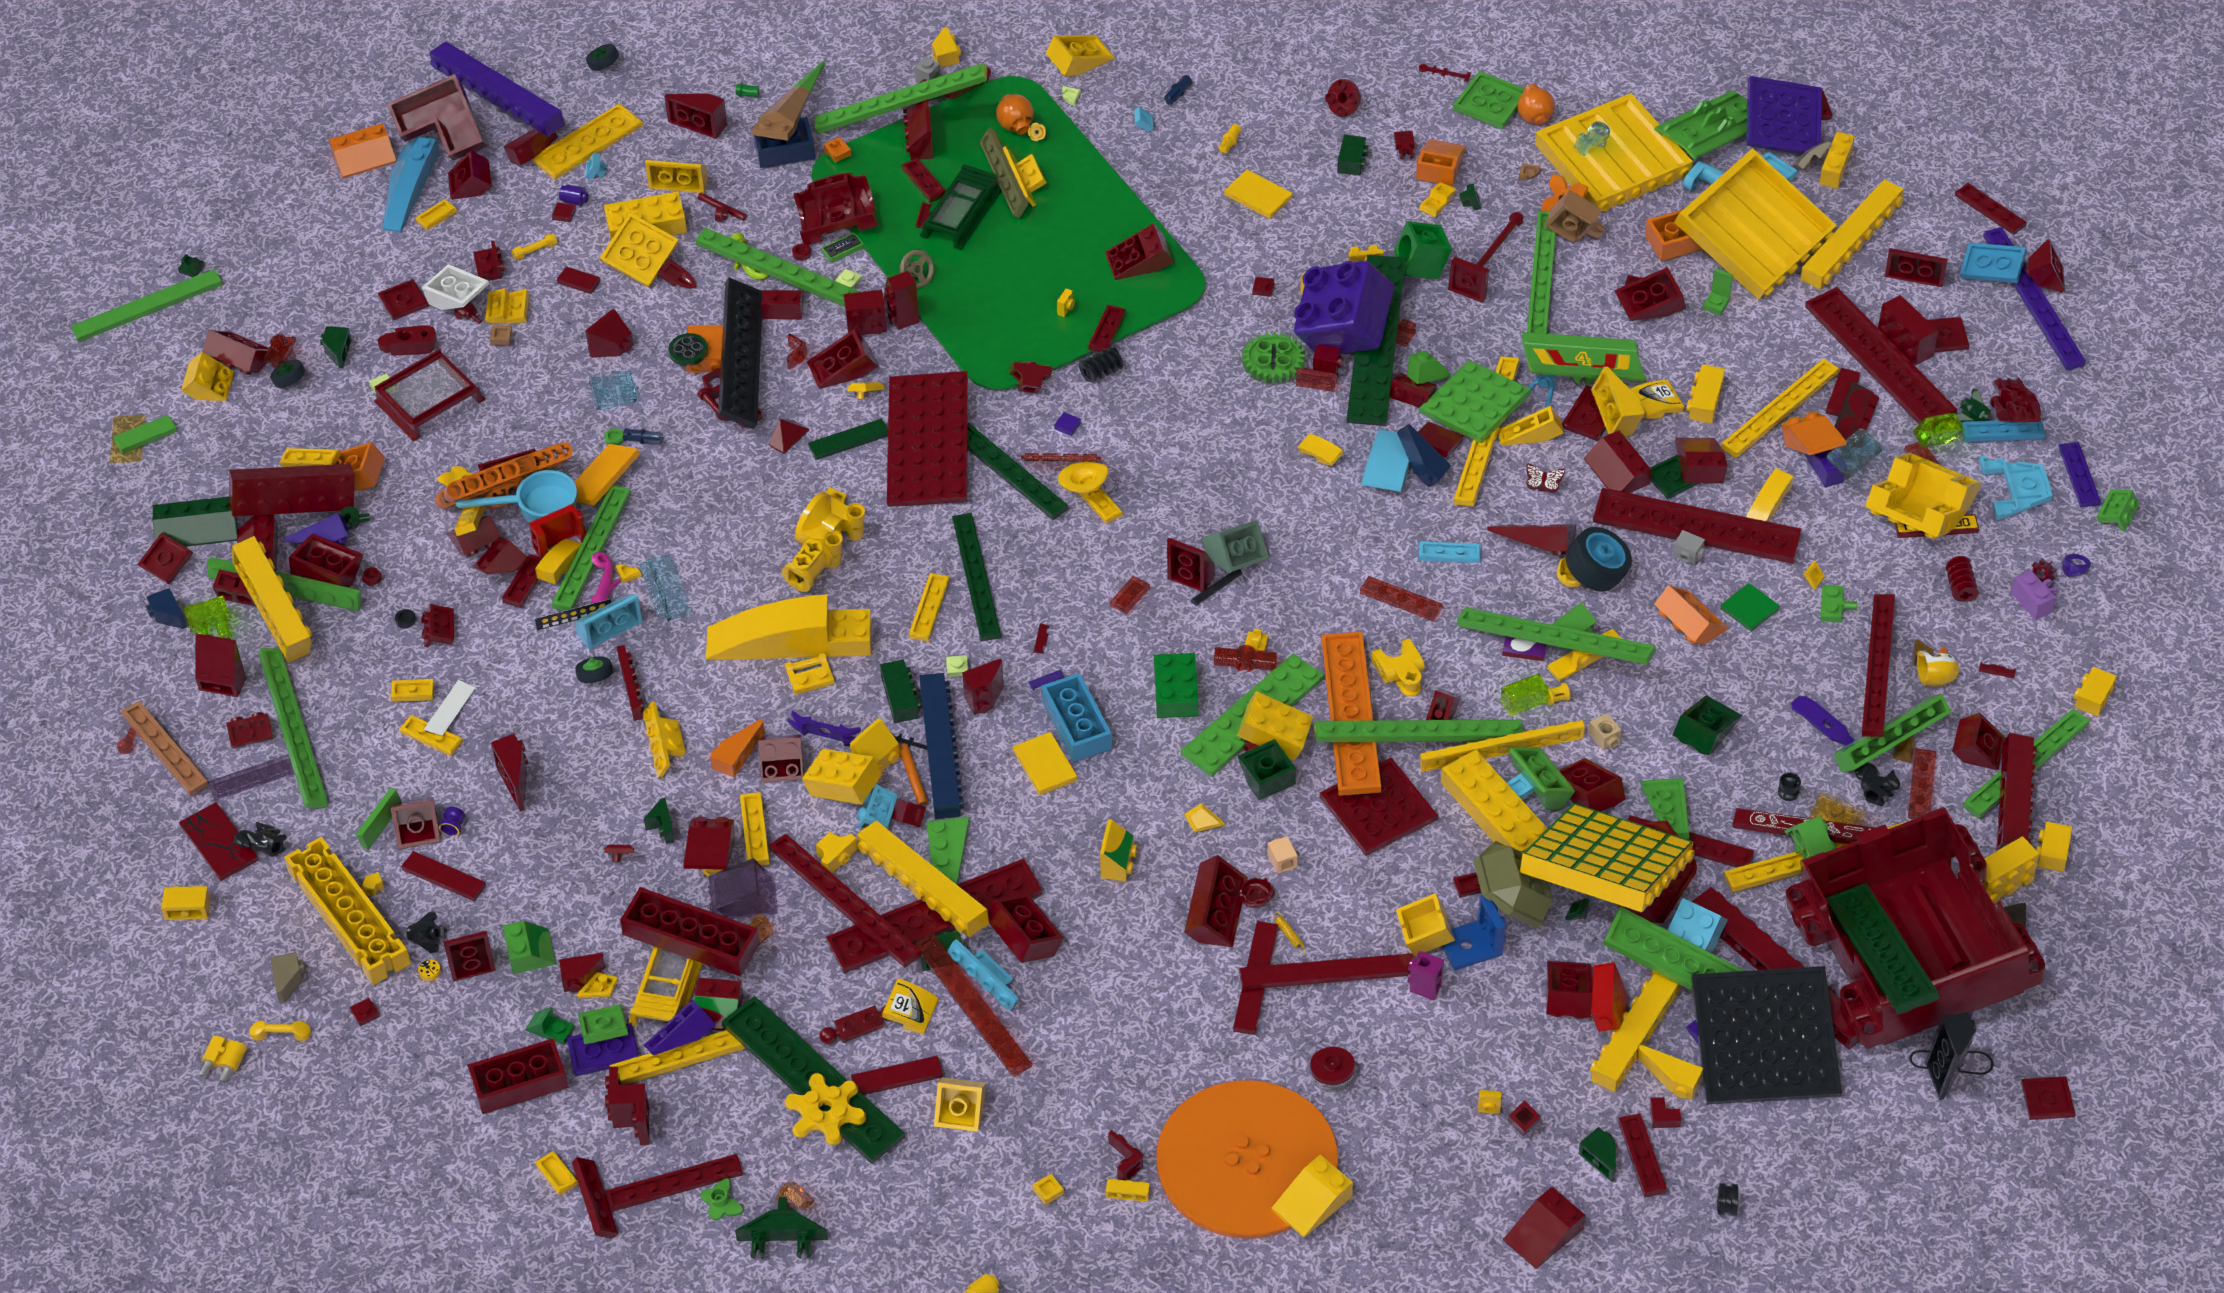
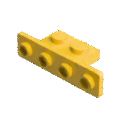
M1007 146L1003 147L1027 202L1032 207L1036 206L1031 193L1047 183L1036 158L1031 154L1017 163L1015 156Z
M1614 629L1601 634L1622 639ZM1573 650L1550 663L1547 669L1558 681H1562L1604 656Z
M651 701L643 712V720L645 721L646 734L650 741V751L653 754L654 768L656 769L657 776L663 777L670 767L668 755L682 757L686 751L678 720L659 717L656 702Z

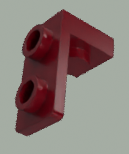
M1113 1130L1108 1132V1143L1125 1157L1117 1167L1118 1179L1129 1180L1143 1168V1154L1136 1147L1130 1146L1121 1134L1117 1135Z

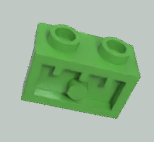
M2111 489L2097 515L2098 522L2118 523L2120 531H2126L2135 511L2139 507V501L2134 491Z

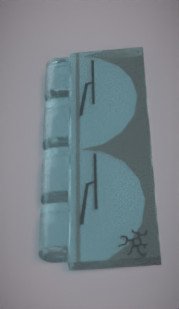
M1860 428L1846 439L1847 445L1833 449L1827 454V458L1849 479L1885 448L1868 432Z
M665 555L646 559L645 562L640 563L639 566L658 620L667 619V621L690 616L691 612L671 556Z

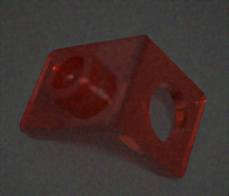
M789 333L787 335L788 346L793 351L787 356L788 370H791L794 366L803 362L807 356L806 342ZM793 341H795L799 346L796 347Z

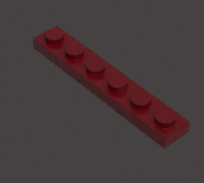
M1629 815L1628 821L1637 824H1641L1642 822H1652L1632 815ZM1689 832V839L1687 840L1693 841L1692 850H1694V856L1736 868L1751 863L1754 850Z

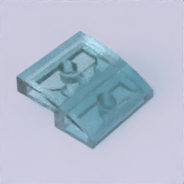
M611 371L610 377H590L589 383L596 410H604L637 402V395L630 371Z

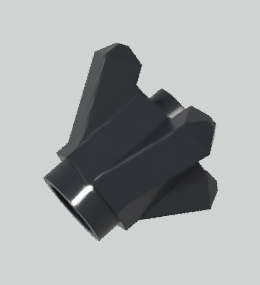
M432 911L428 912L417 923L409 925L406 930V936L410 942L420 945L429 953H435L438 951L436 941L440 935H444L447 932V929L444 926H437L434 920L437 919V915Z

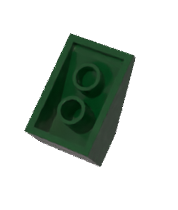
M1706 695L1680 715L1672 736L1678 738L1681 743L1694 747L1699 753L1709 756L1718 748L1742 715Z

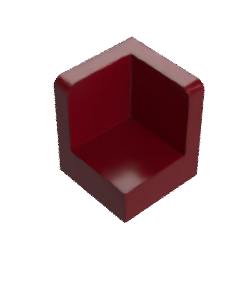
M897 798L891 819L920 827L926 807Z

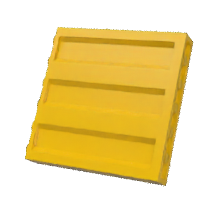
M1632 93L1536 131L1535 145L1571 186L1581 183L1589 187L1584 199L1601 208V212H1605L1616 205H1622L1633 198H1639L1647 192H1654L1659 187L1670 185L1681 178L1684 179L1693 166V161L1677 143L1666 135L1654 131V128L1660 124Z
M1753 148L1685 207L1674 221L1676 225L1727 272L1732 274L1757 299L1762 298L1764 295L1768 297L1775 289L1774 286L1776 284L1780 286L1786 280L1788 273L1792 275L1798 269L1800 262L1804 264L1810 258L1812 251L1816 253L1823 245L1822 242L1824 240L1827 241L1833 235V230L1837 226Z

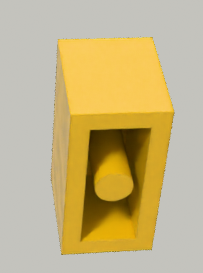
M2093 666L2089 674L2085 673L2081 682L2082 688L2078 687L2073 697L2076 700L2075 708L2098 717L2114 689L2117 676Z
M2046 821L2045 829H2040L2038 842H2042L2041 846H2037L2036 849L2040 854L2038 867L2064 872L2072 826Z
M164 887L161 905L164 919H208L211 902L208 887Z

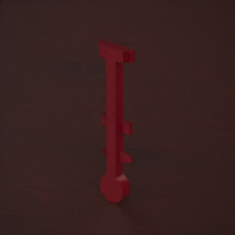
M1426 64L1419 65L1420 72L1429 71L1432 72L1431 74L1439 73L1443 77L1449 75L1464 78L1465 82L1469 81L1471 72L1461 74L1447 71L1448 68L1443 70L1436 69L1435 65L1433 68L1428 67Z

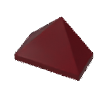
M779 419L769 446L785 454L809 431V428L795 420Z

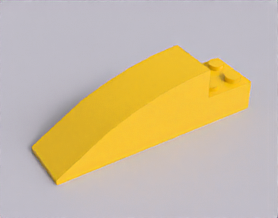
M827 594L786 599L754 607L707 627L706 660L817 657L820 653H825L826 657L871 656V610H829Z

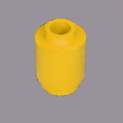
M985 1273L968 1285V1289L964 1293H998V1286L1000 1284L993 1274L988 1275Z

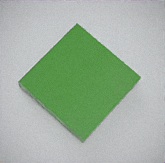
M621 1004L578 1014L584 1044L628 1035Z

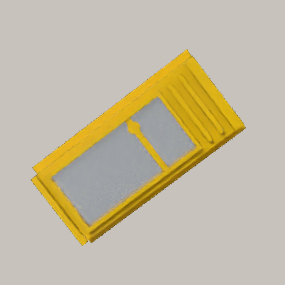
M654 946L633 1008H631L628 1024L632 1023L633 1026H637L640 1017L669 1022L690 1003L703 963Z

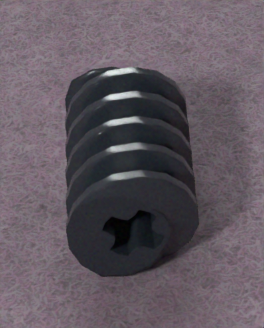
M1110 347L1106 351H1101L1099 354L1086 358V360H1081L1079 362V369L1086 381L1090 378L1095 382L1096 375L1102 379V372L1108 376L1110 375L1109 369L1114 373L1117 371L1116 365L1119 369H1123V363L1118 350L1115 347Z

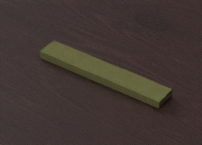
M988 129L981 139L980 145L993 173L998 175V184L1013 216L1020 218L1028 206V202L995 131Z

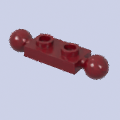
M876 1005L835 1020V1029L825 1027L820 1031L819 1038L821 1042L829 1045L834 1043L837 1037L840 1036L842 1043L883 1028V1019L892 1021L882 1018L886 1005L882 1007L880 1012H878Z

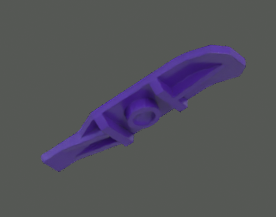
M1798 696L1791 703L1793 711L1802 715L1831 741L1839 742L1844 746L1855 741L1849 736L1847 728L1814 700L1807 696ZM1823 724H1828L1830 728H1826Z

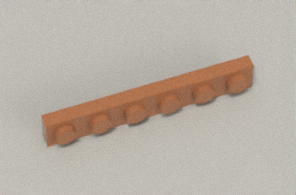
M140 701L121 711L124 719L189 796L208 787L207 780Z

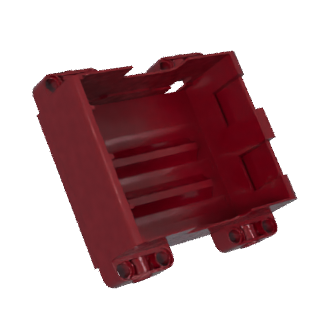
M1945 807L1920 815L1919 818L1889 829L1884 824L1857 834V841L1800 860L1802 882L1791 885L1786 890L1787 909L1805 942L1810 946L1828 943L1850 984L1843 986L1840 990L1841 1008L1858 1040L1865 1047L1871 1048L1880 1044H1890L1939 1025L1942 1016L1965 1012L1972 1013L2022 994L2024 990L2037 986L2045 980V961L2038 951L2036 944L2022 924L2011 921L2000 900L1998 901V909L1994 905L1983 886V883L1987 880L1986 860L1967 828L1961 824H1955ZM1956 857L1959 862L1960 872H1958V879L1951 869V858ZM1867 883L1938 991L1940 999L1928 1005L1911 1009L1906 1013L1896 1014L1832 914L1825 898Z

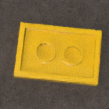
M1248 169L1224 190L1225 196L1269 219L1293 197L1292 192Z
M1051 732L1012 746L1015 756L1039 796L1078 781L1076 773Z

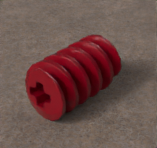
M1956 556L1946 564L1952 596L1956 601L1962 602L1972 601L1979 595L1972 570L1973 567L1970 564L1971 560L1966 556Z

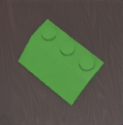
M1511 747L1509 752L1513 767L1517 770L1518 775L1522 774L1530 783L1534 794L1540 799L1542 805L1548 810H1562L1575 790L1540 747Z

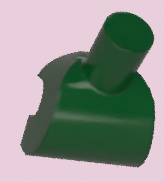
M351 506L343 508L340 512L346 523H350V530L355 528L360 522L370 521L369 513L359 514L358 510Z

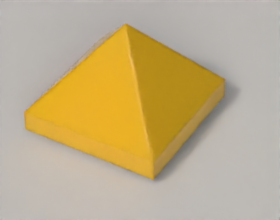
M1813 561L1803 574L1813 589H1816L1825 577L1816 561Z

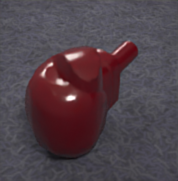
M471 302L467 303L464 307L454 308V316L457 319L461 317L467 320L473 318L478 324L482 322L475 315L477 310Z

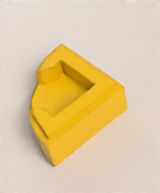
M626 564L615 565L622 583L642 577L640 570L636 567H629Z

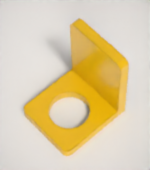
M1480 1090L1478 1112L1500 1114L1502 1092Z

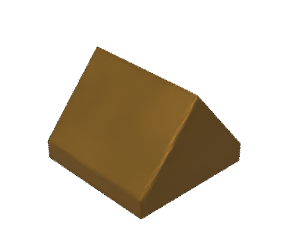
M1917 639L1913 648L1914 666L1917 665L1918 651L1925 650L1931 656H1933L1934 652L1931 647Z
M1913 736L1895 746L1893 759L1911 763L1915 749Z

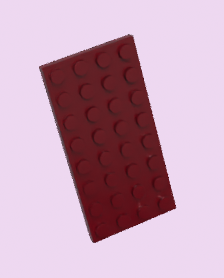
M968 371L890 376L887 507L967 502Z

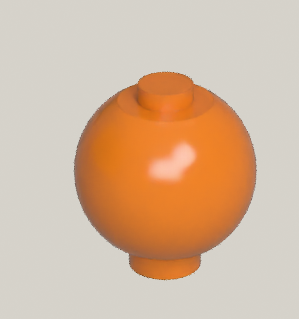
M1531 84L1524 88L1517 107L1519 115L1525 122L1533 125H1543L1552 117L1555 110V102L1553 96L1547 90L1538 87L1536 84Z
M1007 94L999 102L996 116L999 124L1004 129L1022 135L1031 128L1030 123L1033 120L1034 111L1032 104L1024 96Z

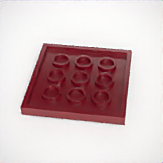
M1392 757L1378 763L1381 782L1380 793L1339 796L1337 784L1320 792L1319 798L1365 856L1438 820V814Z

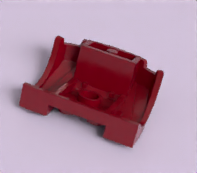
M850 172L828 176L807 185L808 189L793 194L801 220L802 231H800V235L804 244L809 245L823 241L822 234H830L835 230L843 228L849 229L854 225L858 226L859 231L877 226L876 210L865 174L853 176Z

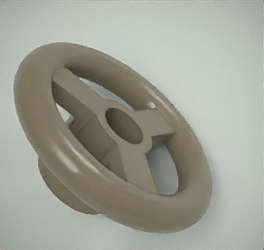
M922 250L910 251L901 261L900 273L909 271L912 277H918L920 282L916 283L917 289L929 284L933 278V260ZM920 256L917 262H908L911 257ZM925 260L927 261L929 267L928 275L926 278L922 273V266Z

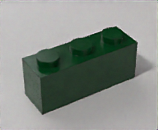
M904 659L880 664L881 679L894 724L919 719L918 711L921 710L919 698L915 699L914 696L917 695L915 683L910 682V679H912L910 667H906Z

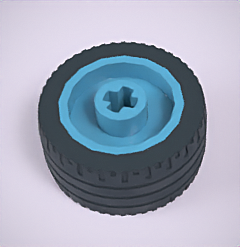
M1589 527L1582 531L1570 545L1566 554V564L1570 573L1578 582L1587 588L1603 592L1613 589L1624 578L1631 567L1632 556L1629 548L1619 536L1602 527Z

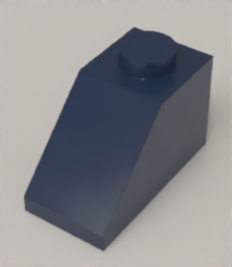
M170 588L146 597L149 605L145 607L149 617L154 616L156 622L181 629L187 628L184 616Z

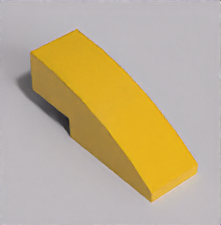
M1775 468L1757 495L1746 517L1768 522L1782 504V499L1791 489L1793 476Z
M566 538L556 544L535 568L537 579L556 585L561 575L568 572L582 543Z

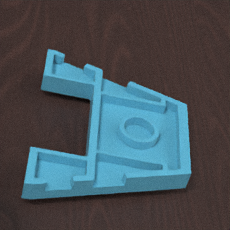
M1987 456L1979 457L1982 475L2004 473L2011 500L1993 501L1992 508L1996 520H2001L2052 501L2053 494L2044 465L2017 461L2016 464L2006 462L2005 459L1997 458L1996 461L1987 459Z

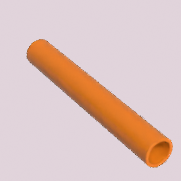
M901 744L899 752L917 804L921 805L920 803L924 802L925 806H928L929 803L908 744Z

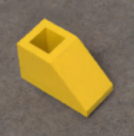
M944 27L932 43L933 58L936 62L940 63V68L959 63V56H961L960 47L956 45L954 34H950L948 27Z

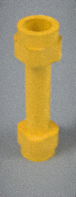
M554 233L547 234L540 241L522 248L521 246L515 247L511 250V253L515 260H521L528 253L545 246L553 247L558 242Z

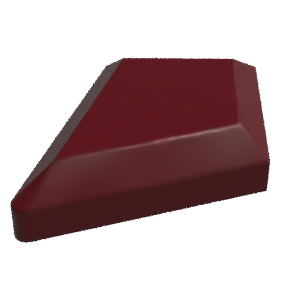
M609 844L604 848V853H612V862H621V853H634V848L626 844Z

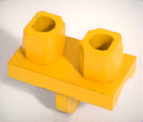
M1370 245L1367 251H1361L1358 246L1351 247L1350 252H1348V261H1366L1367 255L1384 256L1383 249H1379L1378 245Z

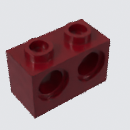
M219 569L212 586L217 598L256 607L239 574Z

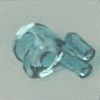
M1602 121L1594 122L1586 134L1584 132L1579 134L1574 148L1579 150L1581 155L1585 156L1592 145L1604 147L1610 135L1609 126Z

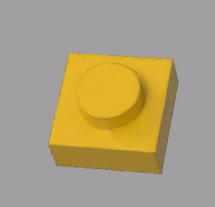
M1065 289L1057 300L1058 315L1065 317L1068 311L1073 309L1075 300H1073L1072 290Z
M1052 1174L1047 1175L1032 1185V1190L1045 1205L1064 1194V1189Z

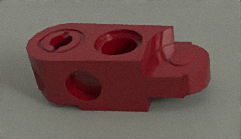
M429 325L395 328V332L384 333V335L378 338L379 349L385 353H391V356L428 354L434 350L437 342L436 331Z

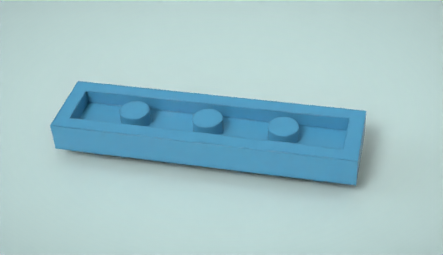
M2042 419L2041 422L1975 421L1962 422L1961 425L1964 442L2040 440L2045 437Z

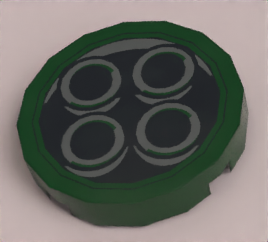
M685 333L678 335L670 342L668 351L671 360L675 364L687 366V364L696 365L707 356L708 346L706 340L700 335Z

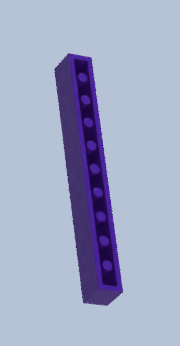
M444 42L429 52L430 63L434 69H438L446 76L456 74L461 80L462 85L466 86L469 90L489 100L490 103L497 105L503 111L512 114L526 125L535 128L539 133L550 136L565 126L560 109L450 43Z

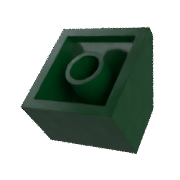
M1275 739L1238 755L1247 784L1258 800H1262L1296 784V768Z

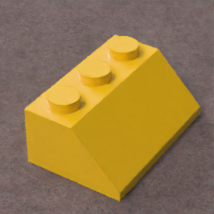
M654 160L645 161L649 189L705 192L708 181L707 165Z

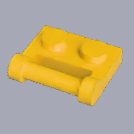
M820 653L817 657L795 663H784L795 695L835 684L825 653ZM821 664V667L794 674V671Z

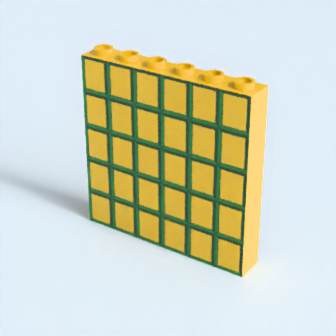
M1573 803L1523 852L1520 873L1643 912L1647 906H1651L1656 897L1660 896L1661 891L1668 887L1671 880L1676 879L1677 874L1684 870L1686 864L1692 861L1694 857V850H1692L1693 841Z

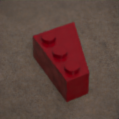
M909 271L886 279L884 292L885 311L888 314L890 324H895L898 330L919 323L917 287Z

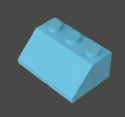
M628 594L587 616L581 617L575 621L577 635L587 648L591 649L642 622L639 598L636 594Z

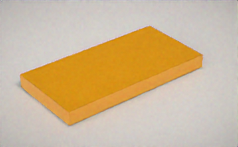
M608 444L574 482L577 489L576 503L595 506L639 457V450L637 448Z

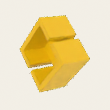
M1436 893L1396 909L1406 945L1415 957L1419 951L1426 953L1455 941L1451 925L1448 922L1449 919L1445 906Z

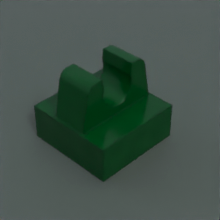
M1474 183L1466 185L1467 190L1459 194L1463 207L1472 206L1474 210L1481 209L1479 195Z
M185 254L181 259L178 271L181 274L195 277L205 267V262Z

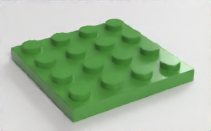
M1468 360L1419 410L1426 417L1482 443L1531 395V390Z

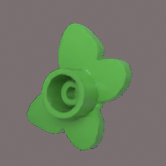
M728 1178L715 1184L713 1189H705L701 1192V1199L705 1203L710 1204L708 1212L712 1220H720L724 1214L731 1217L743 1213L741 1205L736 1200L730 1198V1181Z

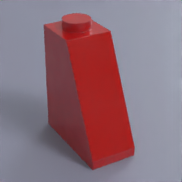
M1615 962L1594 965L1591 1015L1598 1032L1620 1029L1629 997Z

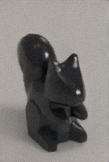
M1865 763L1855 769L1857 778L1861 780L1860 785L1867 802L1883 806L1885 801L1882 797H1893V793L1890 790L1894 791L1900 788V781L1895 775L1894 770L1886 777L1878 775L1877 767L1870 763Z
M256 822L257 830H255V833L250 830H241L233 837V841L237 846L250 847L271 857L282 853L286 849L283 846V842L287 836L285 834L278 835L281 832L279 829L260 822Z

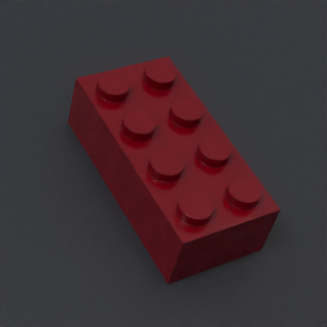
M554 1038L467 1064L482 1114L569 1088Z

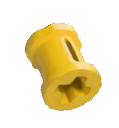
M1565 682L1557 687L1544 688V696L1549 706L1557 701L1570 700V690Z

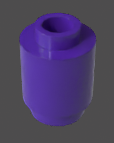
M569 184L566 186L562 185L559 192V199L561 201L578 206H583L584 203H587L589 197L585 187Z

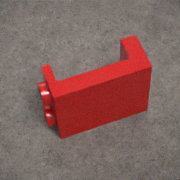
M570 504L530 522L529 529L532 546L537 555L543 558L548 553L547 548L558 544L566 538L569 539L577 536L582 543L585 538L584 534H586V529L582 523L584 521L582 512L576 510L574 505Z

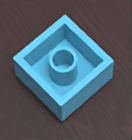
M1682 898L1667 931L1712 953L1728 919Z

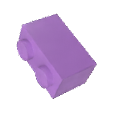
M2030 570L2014 578L2011 594L2037 620L2052 613L2056 598L2054 595H2056L2058 588H2048L2051 580L2047 579L2042 583Z

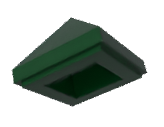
M1584 898L1573 902L1565 916V920L1586 919L1589 899Z

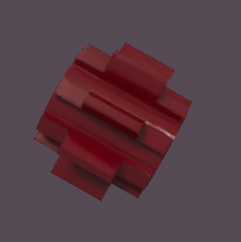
M2044 558L2039 563L2034 562L2032 564V572L2042 583L2047 579L2054 580L2053 573L2057 569L2053 568V561L2046 562Z

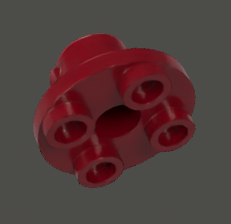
M1338 79L1330 86L1328 93L1325 95V101L1335 115L1347 117L1357 110L1361 101V94L1353 81Z

